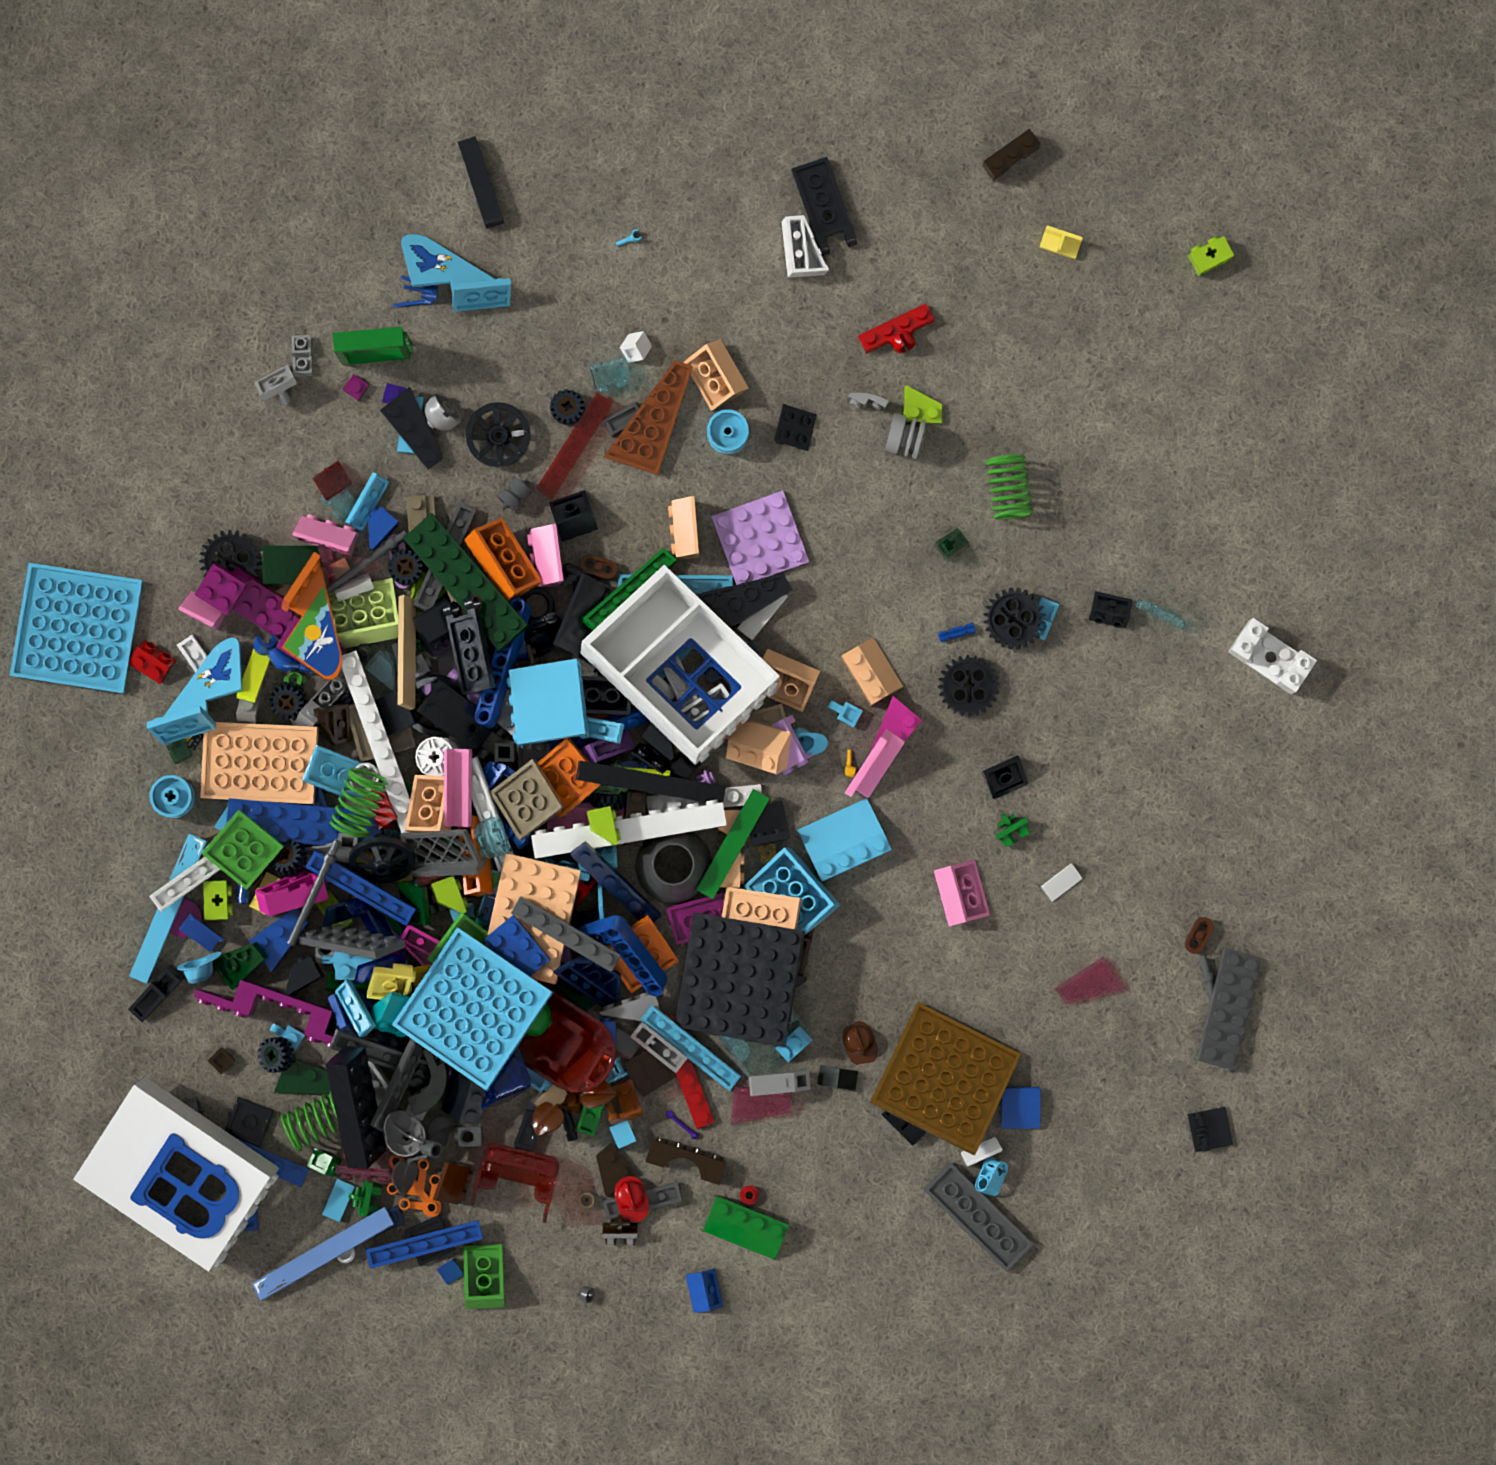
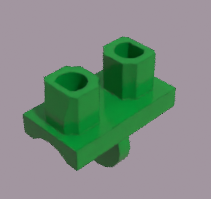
M1005 813L1002 814L1003 821L999 822L998 826L1000 829L1004 826L1008 828L996 834L995 837L997 840L1000 839L1005 847L1015 843L1010 834L1014 830H1017L1021 838L1030 834L1029 827L1026 824L1028 820L1025 817L1012 825L1011 822L1016 820L1015 815L1007 817Z
M364 1180L362 1192L361 1188L356 1187L355 1194H349L348 1198L354 1199L352 1206L358 1207L359 1205L358 1215L367 1217V1215L378 1211V1204L370 1203L371 1196L380 1197L382 1187L373 1184L371 1181Z

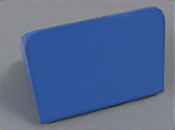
M454 1258L437 1268L438 1273L447 1285L464 1275Z

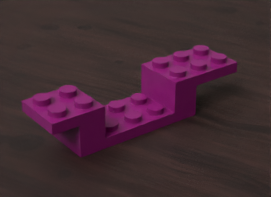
M214 562L194 595L225 615L234 610L271 635L275 634L276 638L280 640L276 647L294 658L283 650L282 646L302 616L291 609L289 612L281 609L284 596L267 585H262V582L239 567L230 572ZM339 642L340 650L342 652L345 645Z
M240 980L234 1000L202 989H196L193 996L198 998L197 1002L201 1004H216V1009L225 1012L233 1010L235 1011L234 1015L242 1018L254 1015L259 998L268 1002L276 1000L279 1001L278 1005L282 1007L292 1008L294 1006L297 1007V1012L310 1015L304 1035L308 1036L307 1040L315 1043L323 1041L329 1047L334 1036L329 1033L335 1017L333 1010L294 996H287L285 993L247 980Z

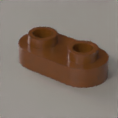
M589 554L585 555L580 561V567L586 574L606 580L613 579L617 575L618 568L612 560ZM587 562H593V567L587 568ZM611 567V573H605V568Z
M1201 917L1194 922L1184 943L1188 952L1199 953L1205 947L1214 929L1213 922L1209 918ZM1202 923L1206 924V930L1204 931L1200 929ZM1193 940L1197 941V947L1195 948L1191 946V941Z

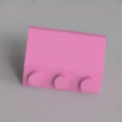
M307 514V517L301 516L293 536L296 540L352 556L358 533L354 532L355 528L346 525L343 528L337 527L335 522L326 520L324 523L318 521V517Z
M556 524L531 529L529 535H527V544L532 549V553L529 554V560L542 579V582L536 587L560 586L563 582V573Z
M975 860L934 870L949 926L990 916Z

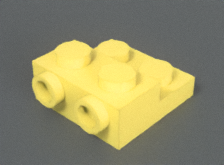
M393 963L392 969L374 966L367 998L381 1000L392 991L406 996L411 995V982L414 983L416 977L413 965Z

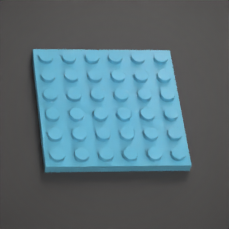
M29 563L10 676L125 694L143 580Z
M457 927L392 1025L488 1091L553 992Z

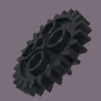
M231 529L228 530L227 535L224 531H220L221 537L215 533L213 534L215 540L213 541L208 538L207 541L210 545H203L206 552H200L204 559L199 560L200 563L205 565L200 570L207 571L203 577L206 576L215 559L221 560L222 567L229 571L239 567L235 564L228 565L229 561L216 555V551L228 558L233 556L234 562L246 567L243 571L251 576H259L255 570L262 568L257 565V562L262 561V559L257 558L261 551H255L258 544L251 545L253 538L246 540V533L239 536V530L234 535ZM225 542L231 545L232 549L229 553H225L222 549V545ZM241 552L248 554L246 562L240 561L239 554Z
M1010 587L1009 593L1003 589L1002 596L996 593V600L990 599L992 606H986L990 611L989 613H984L988 620L983 622L989 624V627L985 630L992 631L989 637H996L994 643L998 644L1002 641L1001 647H1005L1008 644V649H1013L1015 644L1016 649H1020L1021 644L1023 647H1028L1027 641L1033 644V637L1040 638L1037 631H1044L1040 624L1046 623L1041 620V617L1046 616V614L1040 613L1044 606L1037 605L1040 599L1033 600L1034 593L1027 596L1028 590L1025 589L1021 593V588L1017 587L1014 592V589ZM1012 600H1015L1017 603V607L1014 610H1011L1009 607V603ZM1002 607H1004L1006 611H1008V613H1010L1011 615H1017L1016 619L1021 623L1025 624L1028 627V629L1026 630L1018 622H1012L1013 618L1008 614L1004 613L1001 610ZM1029 611L1032 618L1029 622H1026L1024 614ZM1000 615H1003L1005 617V623L1003 625H999L998 623V617ZM1015 627L1020 629L1018 637H1014L1012 633Z
M966 655L965 660L959 656V662L952 659L953 666L946 664L945 666L948 671L942 670L941 673L944 675V678H938L940 682H943L942 685L937 686V688L943 689V692L939 694V696H945L942 703L948 702L947 709L954 707L953 713L955 714L959 710L961 711V716L965 712L968 713V717H971L972 712L978 716L979 710L985 713V706L992 707L989 701L996 702L997 700L993 694H999V691L995 690V687L1000 686L999 683H995L999 676L992 675L995 669L989 670L988 668L991 663L989 662L984 665V658L978 662L976 655L973 660H970L969 655ZM967 669L970 670V684L974 685L970 689L971 703L967 701L968 689L964 687L967 683ZM975 671H980L983 674L981 681L974 680L973 673ZM961 672L964 675V680L961 682L956 681L954 673ZM962 691L965 695L964 700H956L954 697L955 692ZM974 691H982L984 698L976 700L973 695Z

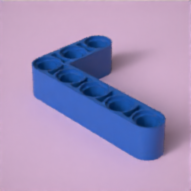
M614 915L580 926L579 930L605 945L610 943L618 953L622 954V960L647 993L652 996H660L668 980L667 975L623 917Z

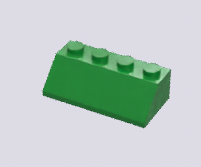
M717 1195L703 1232L775 1260L789 1223Z

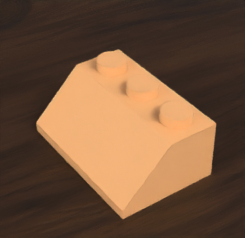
M721 339L706 344L684 361L685 364L693 366L690 375L711 411L733 400L749 389Z
M694 496L672 500V506H668L669 517H673V525H670V535L675 538V543L671 544L672 555H676L677 560L699 558Z
M874 638L858 645L841 656L870 706L903 687Z
M767 649L763 660L780 676L778 680L779 685L776 688L777 691L770 698L803 712L820 671Z
M749 719L743 724L740 722L736 726L737 729L728 740L726 759L774 774L787 769L792 732Z
M415 775L405 831L451 830V827H444V776Z

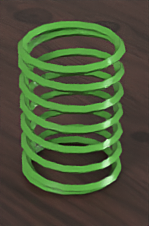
M1002 455L985 461L986 466L1014 462L1021 463L1010 468L988 470L986 472L987 475L1010 471L1023 472L1011 477L990 479L987 482L989 484H996L1013 480L1024 481L1013 486L997 487L989 490L990 493L1026 490L1014 495L991 498V502L1027 499L1016 504L993 507L992 511L1029 508L997 513L992 517L996 520L1023 517L1032 514L1034 511L1032 510L1033 507L1027 504L1032 500L1030 496L1026 495L1031 489L1024 486L1029 482V479L1023 477L1028 471L1021 468L1026 464V461L1023 460L1026 457L1025 455Z
M350 768L347 773L350 778L344 781L347 787L342 788L343 796L338 798L340 804L335 806L337 813L332 815L333 820L329 823L333 828L347 835L357 838H368L370 832L356 824L372 827L373 823L366 818L343 813L339 808L345 807L367 818H376V814L368 809L346 804L342 799H349L358 805L373 810H378L380 807L370 800L348 795L345 790H352L365 798L375 801H382L383 798L375 792L352 787L348 782H356L363 787L382 793L386 792L383 786H387L389 783L385 778L371 771L361 768ZM356 773L373 776L384 783L369 780ZM336 816H342V817H344L345 819H347V820H349V821H351V822H354V823H356V824H353V823H350V822H347V821H343V820H338V819H336Z
M331 1091L329 1097L322 1094L321 1102L316 1098L313 1099L312 1105L305 1102L304 1110L297 1106L295 1113L288 1110L287 1116L283 1113L281 1114V1121L286 1134L297 1151H302L303 1146L294 1130L290 1115L298 1124L306 1144L311 1147V1141L303 1127L299 1111L306 1119L316 1142L319 1143L320 1138L311 1122L308 1108L315 1116L324 1137L328 1139V1133L320 1119L316 1103L323 1111L333 1134H337L325 1104L326 1100L336 1116Z

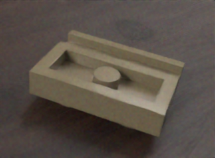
M434 494L431 496L406 497L409 532L431 513L436 517Z

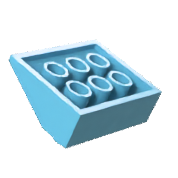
M867 798L797 830L821 882L892 850Z
M784 847L744 885L746 890L802 898L797 930L805 931V935L841 905L796 852L789 847Z

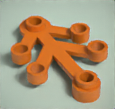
M393 1154L389 1158V1165L392 1168L395 1167L393 1163L394 1158H399L400 1161H405L403 1156ZM421 1159L418 1162V1182L415 1179L407 1193L419 1196L422 1202H414L403 1198L399 1201V1207L402 1210H407L408 1208L423 1210L426 1216L435 1217L441 1212L442 1205L440 1201L433 1200L438 1183L434 1184L432 1178L436 1176L440 1179V1175L433 1174L430 1177L431 1191L430 1196H428L424 1191L427 1169L430 1166L427 1159ZM422 1161L427 1163L426 1168H421L420 1163ZM390 1183L387 1186V1192L389 1194L394 1195L396 1193H399L397 1189L395 1192H391L389 1190V1187L393 1185V1183ZM403 1200H406L408 1202V1206L406 1208L402 1207L401 1202ZM429 1204L435 1205L434 1211L428 1209Z

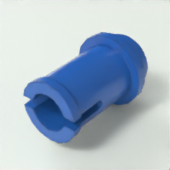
M238 884L237 903L249 904V900H251V897H249L250 887L246 890Z

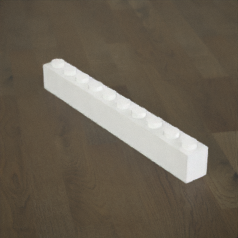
M357 651L342 655L341 667L380 775L389 783L385 786V789L398 817L401 833H406L405 825L410 797Z
M718 800L706 801L707 805L699 806V803L688 804L687 809L681 810L679 806L668 808L669 812L661 813L660 809L649 811V815L642 816L641 813L630 814L629 819H623L622 816L616 817L617 821H614L615 829H619L621 837L618 844L726 826L723 802L718 803ZM584 823L573 824L571 829H565V826L555 827L554 832L546 833V829L534 831L535 835H531L535 859L571 853L572 850L585 841L593 848L612 846V844L590 831V826H585Z

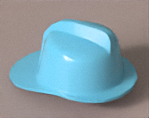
M803 727L793 729L806 754L812 753V755H816L826 749L828 741L823 734L810 733Z
M215 952L200 959L182 963L177 966V969L183 970L188 983L203 982L213 972V960L220 957L222 953Z

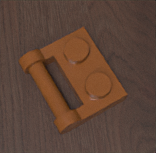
M632 1079L611 1086L617 1093L622 1113L617 1114L613 1101L611 1100L606 1103L609 1114L608 1120L611 1125L644 1115Z

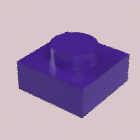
M387 383L382 402L390 403L405 391L406 388Z

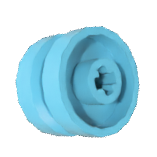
M722 410L710 418L707 425V439L710 446L716 452L723 455H733L745 447L749 429L746 419L739 412ZM724 430H731V433L729 435L725 434Z
M166 775L159 778L152 785L149 793L153 809L160 815L169 818H180L187 815L195 803V791L192 785L186 779L175 775ZM172 794L176 795L175 799H170Z

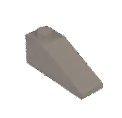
M640 1022L629 1036L675 1073L687 1060L685 1055L643 1022Z

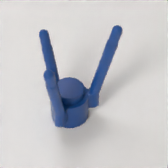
M401 276V279L411 282L410 277ZM404 285V289L422 292L421 298H425V300L393 304V307L421 304L431 305L432 301L436 302L438 286L429 285L420 288Z

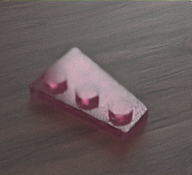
M1101 957L1055 988L1065 1005L1124 989L1104 957Z
M734 1086L731 1125L743 1121H752L757 1118L789 1113L792 1092L750 1096V1087Z
M335 1165V1174L340 1175L341 1179L353 1180L354 1177L359 1178L361 1181H370V1179L377 1180L378 1182L392 1181L391 1175L393 1170L357 1169Z

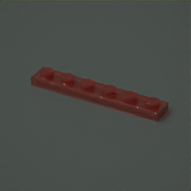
M598 393L595 394L538 484L537 491L553 500L613 405V402Z

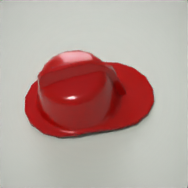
M626 1176L620 1179L614 1189L619 1212L625 1220H630L632 1223L640 1222L648 1215L650 1209L645 1187L642 1181L633 1176Z

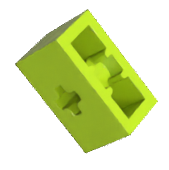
M1215 236L1207 241V245L1202 247L1200 244L1191 249L1188 258L1198 276L1233 259L1234 254L1224 236L1220 238ZM1208 251H1209V253H1212V252H1213V253H1214V256H1213V257H1211V256H1208V257H1207L1206 254H1207Z
M229 881L203 882L204 920H230V915H233V904H230L229 896L233 895L232 885H229ZM218 895L220 898H223V902H220L219 906L218 903L214 902Z

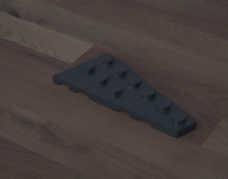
M781 573L734 586L703 592L696 596L732 629L793 591L784 574Z

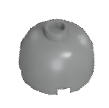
M441 393L434 394L426 403V422L433 429L437 428L438 430L448 431L462 421V415L454 404L451 407L446 402L448 398Z

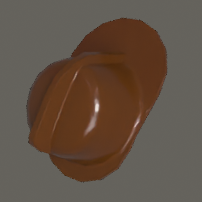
M857 1021L845 1027L842 1038L851 1062L855 1065L874 1062L878 1055V1047L869 1025Z

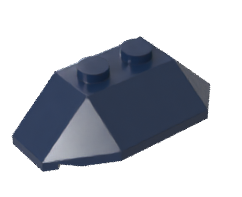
M579 956L554 970V974L601 1007L619 1001L621 973L615 969L610 972L590 959Z

